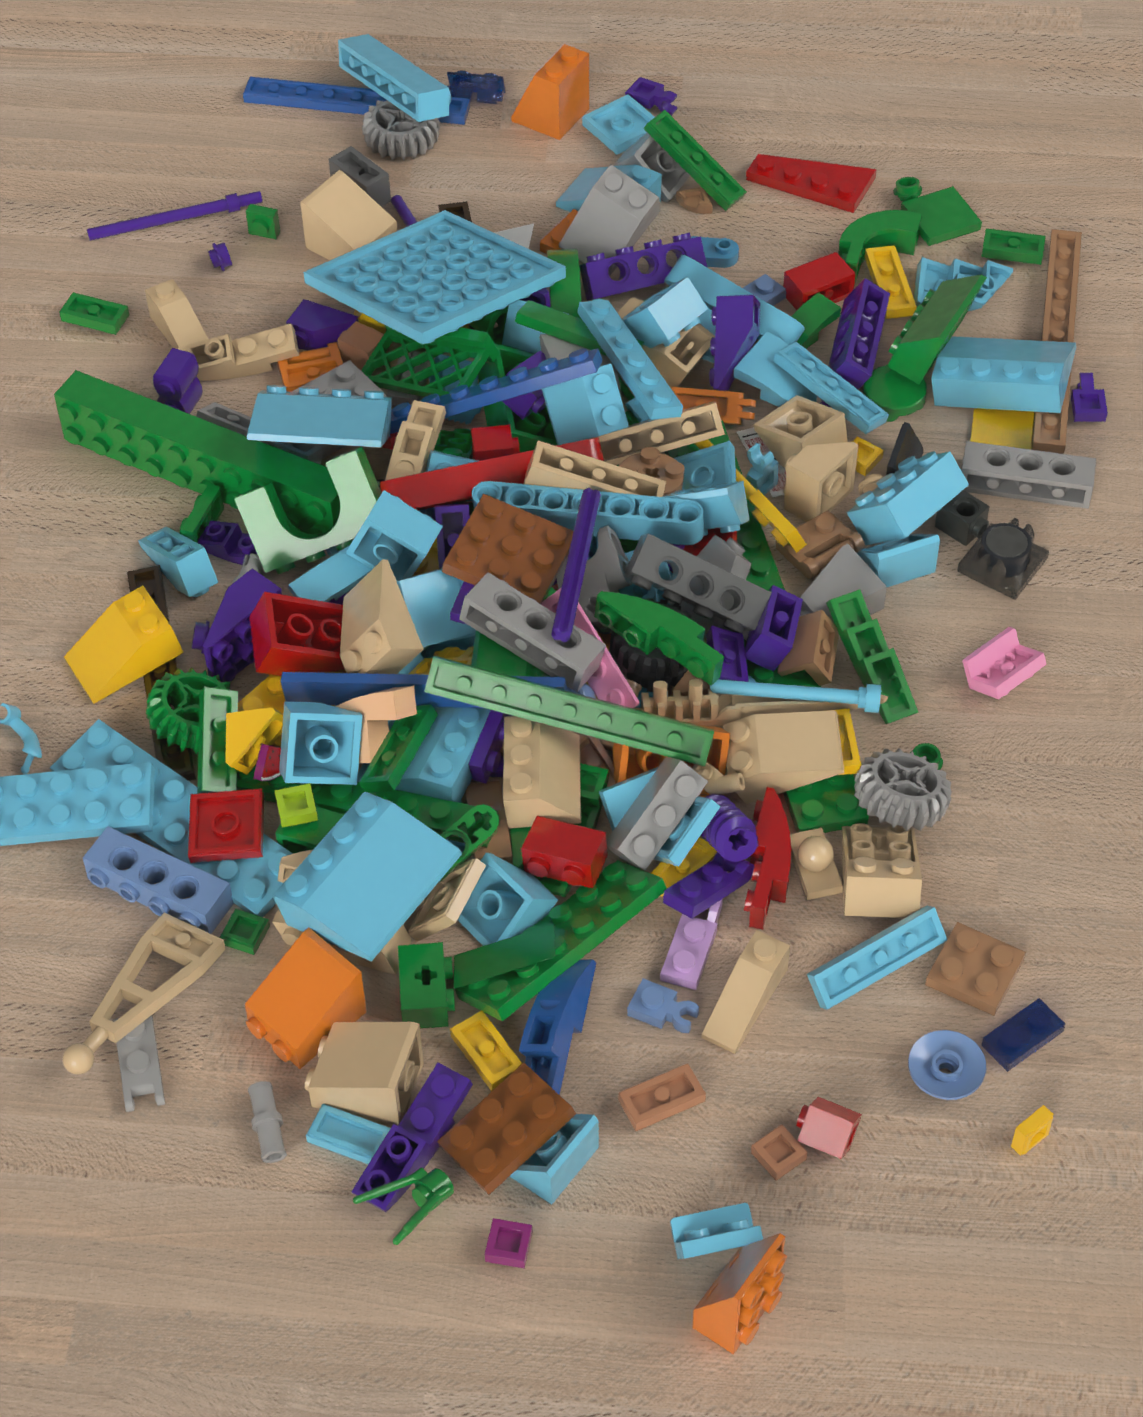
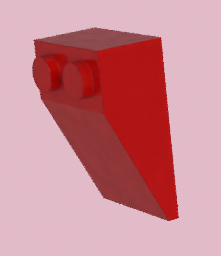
M264 592L249 616L256 672L282 676V672L325 673L345 670L340 658L343 605Z

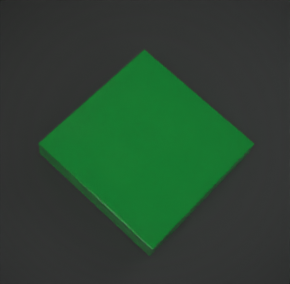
M954 186L901 202V210L922 213L920 236L928 246L981 230L982 221Z

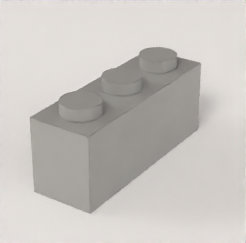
M665 757L608 837L607 848L627 864L645 871L708 781L682 760Z

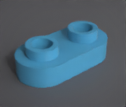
M701 237L707 267L728 268L738 262L739 246L736 242L727 238Z

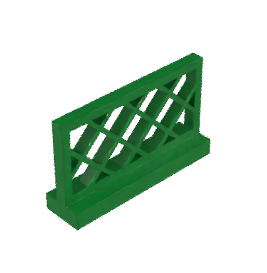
M384 325L387 330L361 371L379 388L421 397L431 394L443 396L449 394L448 391H444L443 387L458 380L460 381L458 386L467 385L469 388L485 362H494L500 352L488 332L459 327L457 331L442 335L431 343L421 344ZM392 342L400 343L402 345L401 347L386 353L387 349L389 348ZM418 348L426 349L425 352L413 358L410 357V352ZM443 353L451 354L450 357L435 363V357ZM405 355V362L391 368V361ZM468 358H474L470 365L460 368V362ZM428 360L430 361V367L417 373L415 372L414 367ZM385 365L386 371L375 376L371 375L375 369ZM453 365L455 366V372L440 378L439 372ZM407 370L410 371L411 376L400 381L394 379L395 376ZM432 375L435 376L436 381L426 386L419 385L420 381Z

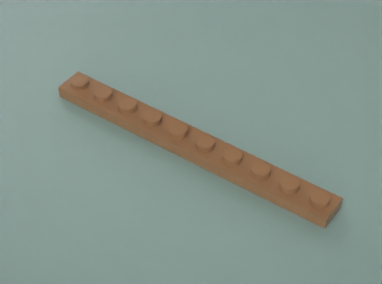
M1051 230L1041 341L1074 342L1082 232ZM1071 372L1061 413L1035 412L1032 450L1064 454Z

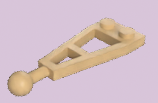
M163 913L140 938L90 1019L89 1023L92 1033L82 1044H73L65 1050L63 1065L66 1070L77 1075L89 1071L94 1063V1053L106 1039L117 1043L204 975L226 950L224 940L167 913ZM152 951L185 966L153 992L133 983ZM123 998L136 1004L115 1022L110 1021Z

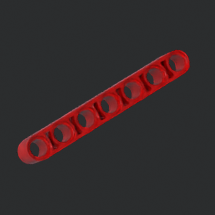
M599 438L556 445L557 447L604 461ZM534 450L389 479L379 483L381 493L385 490L391 495L399 497L404 503L417 511L433 508L436 505H447L472 500L473 488L478 483L484 481L523 484Z

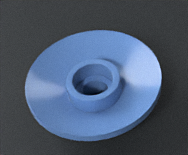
M938 1030L925 1034L915 1042L909 1054L908 1068L915 1084L925 1093L939 1099L957 1100L971 1095L981 1086L986 1074V1060L980 1047L971 1038L955 1031ZM941 1069H948V1070H950L952 1073H951V1074H946V1073L941 1072L940 1070H941Z

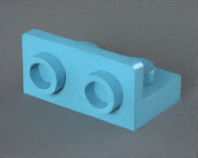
M747 1203L679 1216L670 1220L677 1259H686L742 1247L763 1239L761 1227L753 1226L750 1208Z

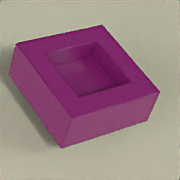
M493 1218L484 1254L485 1262L525 1269L533 1226Z

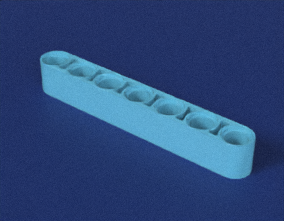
M484 481L478 483L473 488L472 500L475 509L482 495L486 494L574 531L583 490ZM599 491L601 497L592 536H598L599 529L605 526L613 529L619 539L639 540L641 535L649 533L667 543L693 545L702 540L704 536L703 508L696 501Z

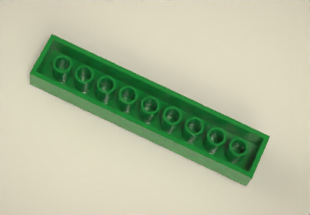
M77 370L54 393L63 436L71 444L80 445L99 455H105L120 461L126 466L138 468L154 477L163 478L175 483L179 487L188 488L200 494H203L208 484L220 486L223 503L230 505L234 509H238L234 498L272 482L287 518L296 528L306 533L322 534L329 532L338 521L340 499L329 471L325 466L258 440H247L245 435Z

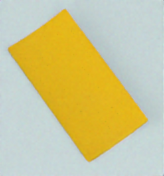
M974 408L970 441L1031 450L1034 412Z

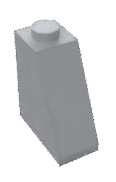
M716 535L697 556L745 580L751 563L742 556L745 549L732 538H729L726 542ZM694 576L689 586L691 592L698 596L703 591V582L700 578ZM725 591L721 595L720 602L723 608L729 610L733 606L734 599L731 593ZM684 601L679 605L682 612L688 611L692 615L691 620L696 621L697 624L705 628V638L711 626L729 630L723 626L724 620L713 616L711 620L694 613V606Z
M846 544L840 548L800 597L803 599L800 616L823 610L834 623L826 602L859 589L862 592L869 613L872 615L884 609L887 586L852 547Z

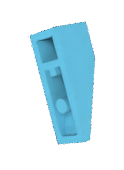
M166 526L138 540L140 547L156 566L160 565L162 573L171 584L186 596H201L209 591V587L219 583L205 547Z

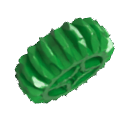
M192 667L187 673H184L179 668L174 675L166 672L162 680H156L151 693L148 694L146 718L149 719L150 729L156 730L157 739L167 738L168 747L177 744L180 745L181 752L186 748H192L195 754H197L200 690L204 687L231 690L230 682L221 683L219 674L213 677L208 676L206 669L202 673H196ZM169 704L175 707L174 710L171 709Z

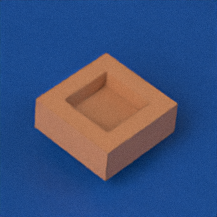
M783 1124L751 1146V1154L775 1181L807 1160V1151Z

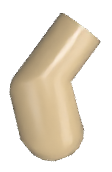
M707 762L705 766L694 764L692 767L694 771L708 781L703 789L709 794H726L745 789V780L741 773L724 776Z

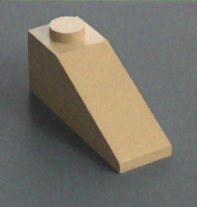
M173 279L145 290L150 318L173 348L176 349L208 340L187 297Z
M756 930L738 958L702 1032L701 1038L736 1054L788 970L790 945Z

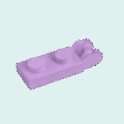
M723 899L709 907L707 920L696 917L691 919L684 914L681 915L660 973V981L697 990L717 933V922L721 913Z

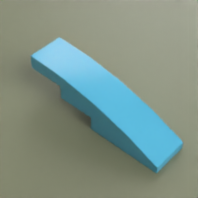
M348 546L288 584V589L294 597L329 602L333 598L337 600L353 589L372 569L347 555Z

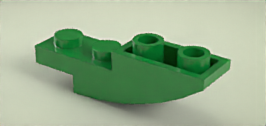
M601 591L597 594L594 617L604 627L611 628L622 636L629 645L639 648L647 655L657 647L666 657L676 660L687 668L693 676L701 678L711 686L720 678L724 656L703 642L704 627L670 608L649 600Z

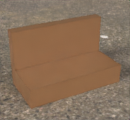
M823 610L799 617L793 648L779 664L778 673L781 676L806 670L819 686L831 683L839 634L835 624Z

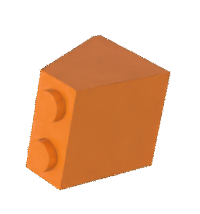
M564 44L534 75L511 116V121L560 140L589 110V53Z
M308 927L245 1003L248 1019L246 1025L256 1038L262 1039L264 1037L272 1044L273 1051L282 1061L287 1062L290 1060L296 1067L301 1069L318 1054L320 1041L324 1035H329L334 1022H356L367 1012L362 973Z

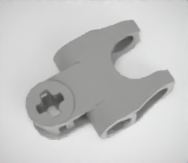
M609 526L599 529L598 549L595 555L587 560L578 601L593 627L603 634L612 633V629L604 627L594 617L597 594L601 591L619 593V589L633 584L631 583L633 577L624 573L629 560L623 551L616 532ZM567 559L556 577L558 589L562 587Z

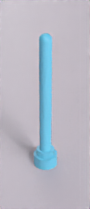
M718 679L712 686L710 685V690L717 694L858 704L857 708H864V712L879 713L881 685L866 684V687H859V690Z

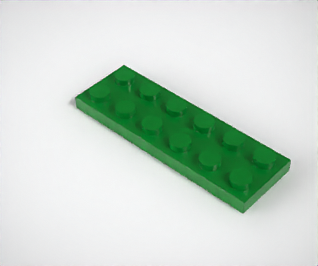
M619 860L609 864L599 874L593 888L579 887L570 898L561 905L552 908L549 914L534 926L523 931V933L554 924L555 958L456 988L455 992L459 1000L482 1010L484 1013L500 1021H504L544 989L551 981L573 966L662 895L664 890L667 889L663 878Z

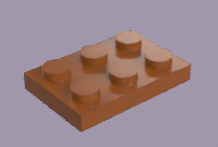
M523 1062L441 1137L437 1143L456 1164L490 1195L576 1115V1112L566 1100Z

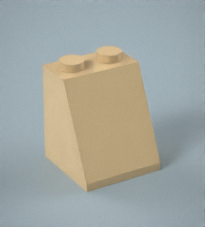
M340 170L300 202L306 248L328 260L335 259L397 231V221Z
M334 1022L329 1035H324L320 1041L318 1048L319 1061L316 1068L311 1067L306 1077L305 1090L309 1091L311 1107L320 1109L322 1104H326L378 1124L390 1127L393 1124L398 1126L405 1116L424 1064L420 1024L415 1022Z

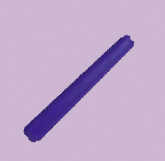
M591 488L584 489L581 496L551 633L554 640H561L562 642L570 640L601 497L598 490H592Z

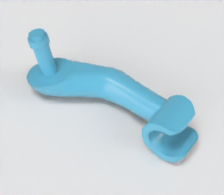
M1 703L0 706L5 707L8 714L5 719L0 718V724L10 726L23 740L24 747L22 751L28 755L20 772L27 774L29 773L34 756L42 758L39 739L35 732L21 720V711L18 707Z

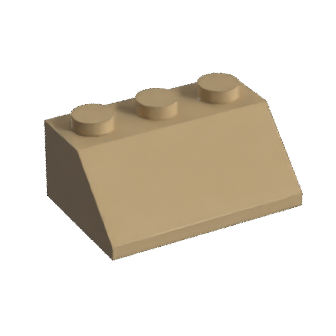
M516 716L504 717L503 804L508 828L532 827L536 816L570 824L581 823L580 736L578 734Z

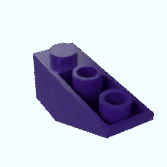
M754 295L716 297V307H712L711 311L712 324L716 326L715 337H712L710 341L711 355L714 356V368H710L709 372L710 386L714 390L728 391L735 379L734 368L751 350L759 336L760 302Z

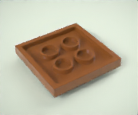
M483 494L446 557L442 572L473 585H476L489 572L542 605L569 555L574 531Z

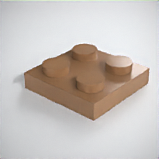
M957 922L928 973L925 985L995 1016L1025 959L1026 952Z

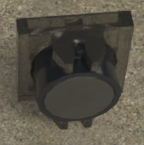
M1014 517L1008 523L995 525L991 523L959 562L957 572L1016 600L1048 559L1049 550L1034 544L1035 534L1032 526L1027 524L1023 529L1019 527V520Z

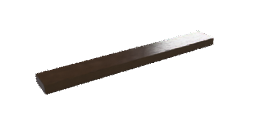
M160 565L128 571L130 592L143 585L170 624ZM176 657L143 676L146 699L148 694L151 693L156 680H162L166 672L174 675L178 669ZM169 704L171 709L174 710L175 707ZM151 729L156 759L187 781L196 780L191 748H186L181 752L180 745L174 744L168 747L167 738L157 739L156 730Z

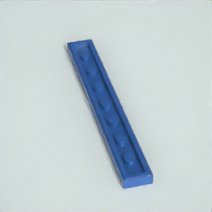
M249 77L243 93L245 103L362 115L369 112V106H376L378 100L386 101L381 95L368 88ZM451 97L449 116L438 118L439 122L465 125L470 109V99Z
M282 672L281 685L286 702H316L327 705H339L353 698L386 689L414 686L416 706L432 704L433 707L482 708L424 692L428 675ZM513 676L567 691L565 677Z

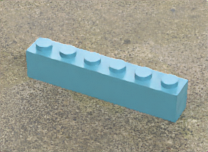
M369 34L338 40L339 67L416 121L421 122L449 116V104L451 103L449 87Z

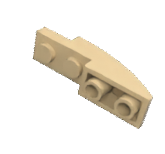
M292 324L234 340L230 338L229 334L176 348L193 353L199 366L197 374L199 381L224 380L272 371V363L299 356L295 329Z
M413 400L407 420L401 423L385 481L426 471L430 450H434L446 415L445 406Z

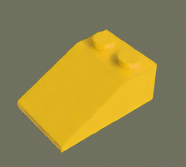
M142 585L114 601L66 653L64 659L93 704L184 652L173 628Z

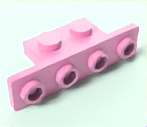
M561 588L542 602V606L555 614ZM578 602L574 625L603 642ZM605 648L599 668L587 682L599 700L634 709L640 702L608 649Z

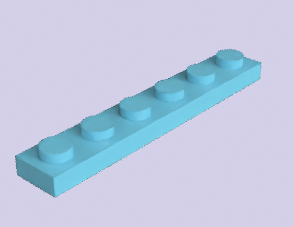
M594 299L592 301L579 302L577 313L650 419L681 417L682 403L609 300Z

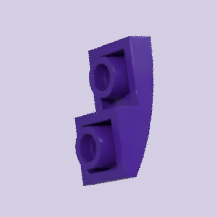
M210 521L197 542L205 547L207 553L239 565H243L245 555L257 554L249 534L242 533L238 523Z

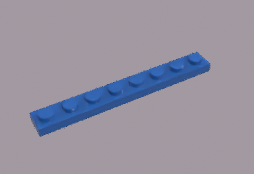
M582 348L561 360H557L555 357L542 361L538 367L528 370L527 367H520L511 371L508 376L502 378L490 376L480 381L479 385L469 388L467 385H461L452 389L449 394L443 396L431 394L424 397L421 401L445 406V418L596 373L603 359L598 348L590 351ZM408 402L399 404L391 410L390 434L399 432L402 421L407 420L412 406Z

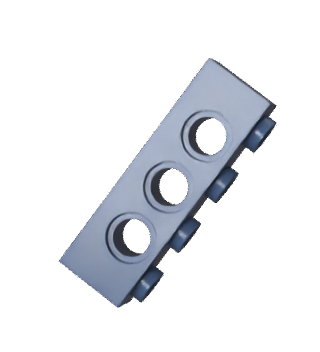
M107 826L83 856L87 878L99 888L107 887L118 892L122 898L134 903L137 901L149 907L158 916L167 913L212 934L234 904L229 882Z

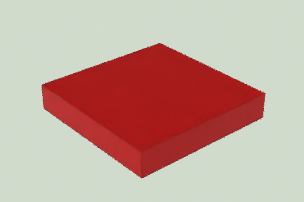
M262 788L190 794L188 858L190 863L263 857L264 793Z

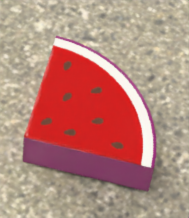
M261 743L254 779L269 781L281 775L279 771L280 746Z

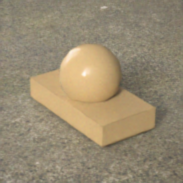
M822 828L790 834L791 856L806 899L811 900L842 893L843 884L833 860V847L825 838Z

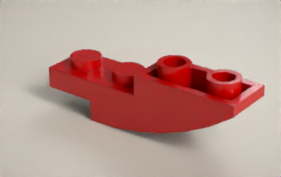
M770 787L766 788L763 801L757 800L755 804L753 821H757L756 836L758 837V847L751 855L750 863L754 864L752 881L757 883L755 891L748 889L744 905V911L750 912L749 927L761 930L764 929L770 901L786 902L791 864V839L787 817L775 789Z

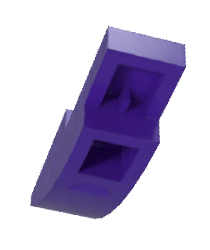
M437 1062L398 1126L392 1125L351 1192L357 1196L409 1176L421 1167L424 1169L440 1147L437 1141L454 1126L455 1121L453 1117L473 1086L471 1080ZM411 1185L367 1200L366 1202L387 1212Z

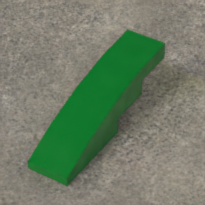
M859 589L827 601L826 604L838 634L864 687H866V684L881 685V695L888 696L887 701L880 704L879 714L885 724L919 713L894 648H888L877 618L872 620L861 590Z

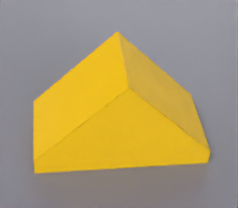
M272 707L226 713V763L247 775L257 764L261 743L273 745L282 734L283 713Z

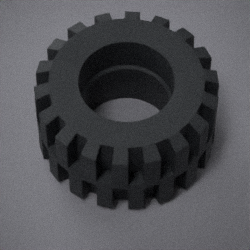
M648 598V599H646V600L655 602V601L653 600V598ZM663 599L660 602H655L690 619L692 617L688 611L682 612L681 606L678 604L670 605L668 600ZM612 630L609 653L625 679L647 688L646 692H653V683L656 681H665L668 691L669 686L675 687L688 671L687 668L676 660L666 657L659 648H655L647 655L639 648L629 645L622 636Z

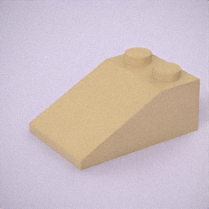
M382 559L344 596L340 658L346 673L398 674L424 650L389 561L386 559Z
M835 710L754 714L723 725V729L730 733L726 763L727 775L736 773L743 775L745 789L736 791V793L746 804L764 799L767 787L774 788L776 793L780 794L844 773L838 715Z

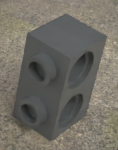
M350 146L328 159L330 177L340 170L381 207L391 202L389 174L355 148Z

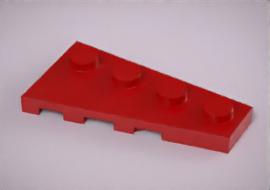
M758 154L746 171V180L854 213L876 179L877 169Z

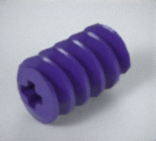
M722 794L706 796L705 798L712 799L721 807L701 836L724 859L732 862L747 859L758 847V837L756 836L754 823L728 797Z

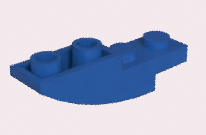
M593 959L579 960L538 993L529 1013L521 1039L519 1052L526 1056L525 1064L559 1095L573 1033H582L597 963Z

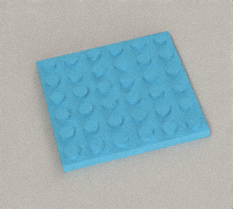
M446 210L303 272L305 284L421 344L431 343L442 335L455 332L459 327L472 321L480 320L483 316L493 311L504 309L508 304L527 298L530 294L542 288L550 287L555 282L566 278V268L564 265Z

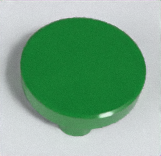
M887 365L875 368L872 376L863 384V394L889 414L887 418L889 422L897 420L899 416H906L921 410L925 405L927 391L925 380L923 379L921 384L918 385Z

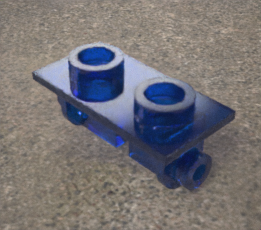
M463 70L447 72L450 84L447 87H449L451 97L470 99L471 102L472 94L475 92L477 93L476 101L479 103L497 104V102H503V96L506 93L503 76H498L494 73H485L484 75L471 74Z

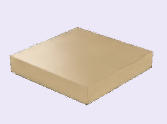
M478 858L471 859L458 866L438 883L427 895L408 934L416 941H420L455 924L486 865Z

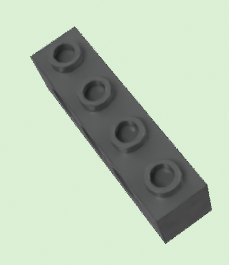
M649 533L641 535L624 572L633 577L631 583L646 590H650L651 586L663 591L662 597L678 605H681L682 601L694 606V613L710 620L713 616H716L725 621L723 625L725 628L741 634L744 630L753 631L756 629L772 593ZM662 562L669 563L673 570L672 577L668 581L663 580L659 575V566ZM694 576L700 578L703 582V591L698 596L691 592L689 586ZM725 591L731 593L734 599L733 606L729 610L723 608L720 602L721 595Z

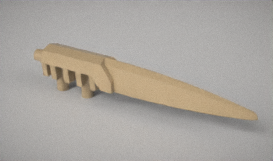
M692 679L689 681L688 696H681L680 690H673V697H667V683L665 681L654 682L653 697L649 698V693H641V708L634 709L694 725L723 728L724 724L754 714L810 712L848 708L853 710L858 709V704L730 694L716 695L710 689H708V695H703V682L699 679ZM881 695L880 704L886 702L888 696Z

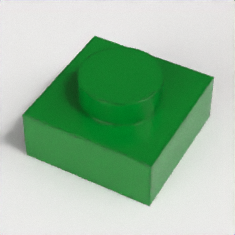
M249 204L246 209L248 233L276 240L280 234L278 209Z

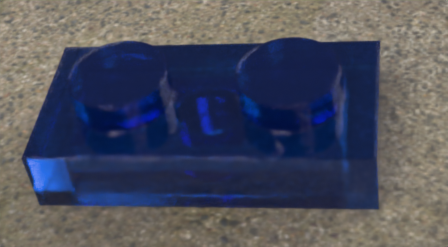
M1038 998L983 1037L982 1047L1008 1072L1063 1033L1066 1023Z

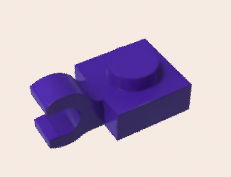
M639 77L625 92V95H630L644 108L651 109L656 105L661 112L666 110L671 116L677 110V106L670 104L677 98V94L672 91H664L663 84Z
M1080 372V383H1077V389H1072L1071 394L1074 422H1106L1108 412L1104 389H1094L1092 372Z

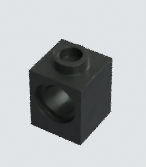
M962 490L937 511L935 527L964 546H967L976 537H982L984 531L988 529L989 521L987 519L990 506Z

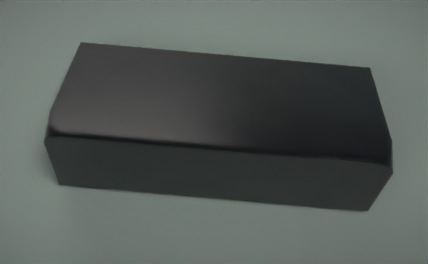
M904 422L901 426L887 465L886 475L897 472L899 470L898 464L911 456L919 459L923 455V446L910 423Z

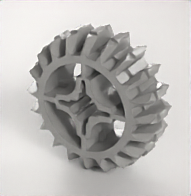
M378 100L376 106H369V112L364 113L362 125L367 147H371L373 153H380L381 158L390 156L392 160L396 157H402L404 160L405 157L410 156L415 159L418 153L425 155L426 150L433 149L434 143L438 142L440 130L438 118L418 122L388 100L384 102Z
M885 748L882 753L874 751L871 757H865L854 780V796L859 799L860 807L868 808L867 815L879 817V823L886 821L891 823L893 828L896 825L903 826L906 831L911 826L920 831L924 826L933 827L936 821H941L951 801V782L946 779V772L938 770L937 763L927 762L926 756H915L913 751L910 754L903 753L900 748L896 752Z

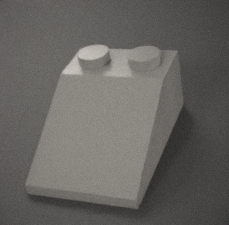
M610 164L592 187L559 243V248L577 249L579 262L582 264L587 263V256L604 253L605 259L616 256L615 250L634 246L661 211L659 197ZM612 264L609 267V276H611V274L617 268L616 265Z

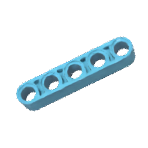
M686 255L680 256L665 278L666 284L670 286L688 277L710 310H712V307H716L717 296L753 295ZM755 296L760 302V332L757 339L760 340L766 332H769L788 345L797 342L805 327L793 317Z

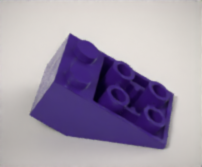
M253 568L227 588L203 645L208 676L213 677L219 674L221 683L231 682L240 671L255 662L249 616L263 593L282 594L280 587Z

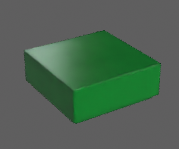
M235 908L219 938L224 940L227 947L255 955L270 927L269 919Z

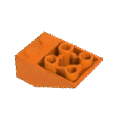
M779 1233L740 1247L695 1307L692 1328L733 1355L742 1343L748 1345L759 1329L760 1324L757 1322L764 1312L772 1313L781 1299L782 1292L779 1291V1287L785 1276L781 1269L787 1259V1255L784 1254L786 1236Z

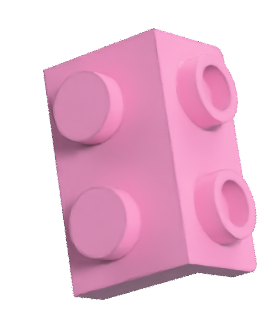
M1011 627L1006 628L963 659L969 689L996 699L1007 695L1012 689L1047 665L1044 653L1020 645L1016 629Z

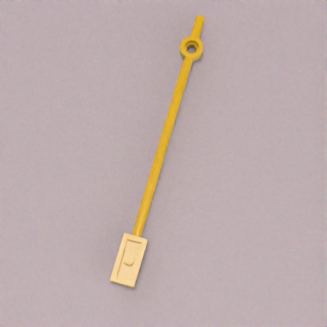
M708 439L694 443L700 450L714 446ZM736 469V482L744 481L746 498L756 508L752 512L753 516L764 528L768 524L773 528L770 533L782 547L788 544L796 553L799 552L807 544L797 529L759 489L756 490Z

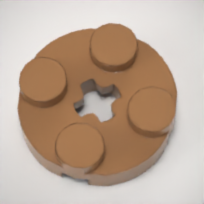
M645 447L641 450V453L629 456L619 465L620 467L666 481L663 496L683 488L684 465L674 458L660 453L655 447Z

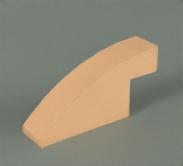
M414 686L386 689L356 697L335 706L359 712L363 715L359 763H371L389 732L388 720H399L417 714Z

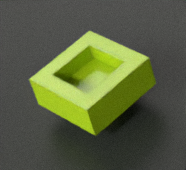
M310 783L274 790L282 828L318 821Z

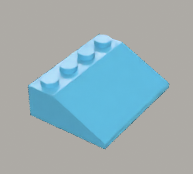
M952 336L937 356L931 377L934 405L1061 413L1076 351V343Z
M267 385V390H262L257 394L247 432V440L382 447L390 437L392 398L384 397V392L364 391V396L351 395V390L332 389V394H320L319 388L299 387V392H286V386Z
M433 707L438 716L401 778L396 790L460 803L472 780L468 763L490 709ZM391 720L388 723L389 730L391 729L395 720ZM363 763L358 772V782L370 763Z
M364 792L275 892L273 897L288 926L302 932L309 927L327 943L372 962L459 859L462 853L459 848L395 803Z

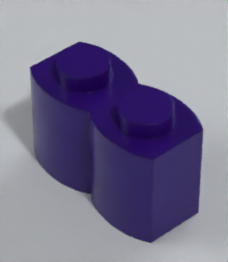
M172 348L153 375V385L159 395L157 402L188 414L192 412L203 393L202 385L197 378L199 366L193 353Z

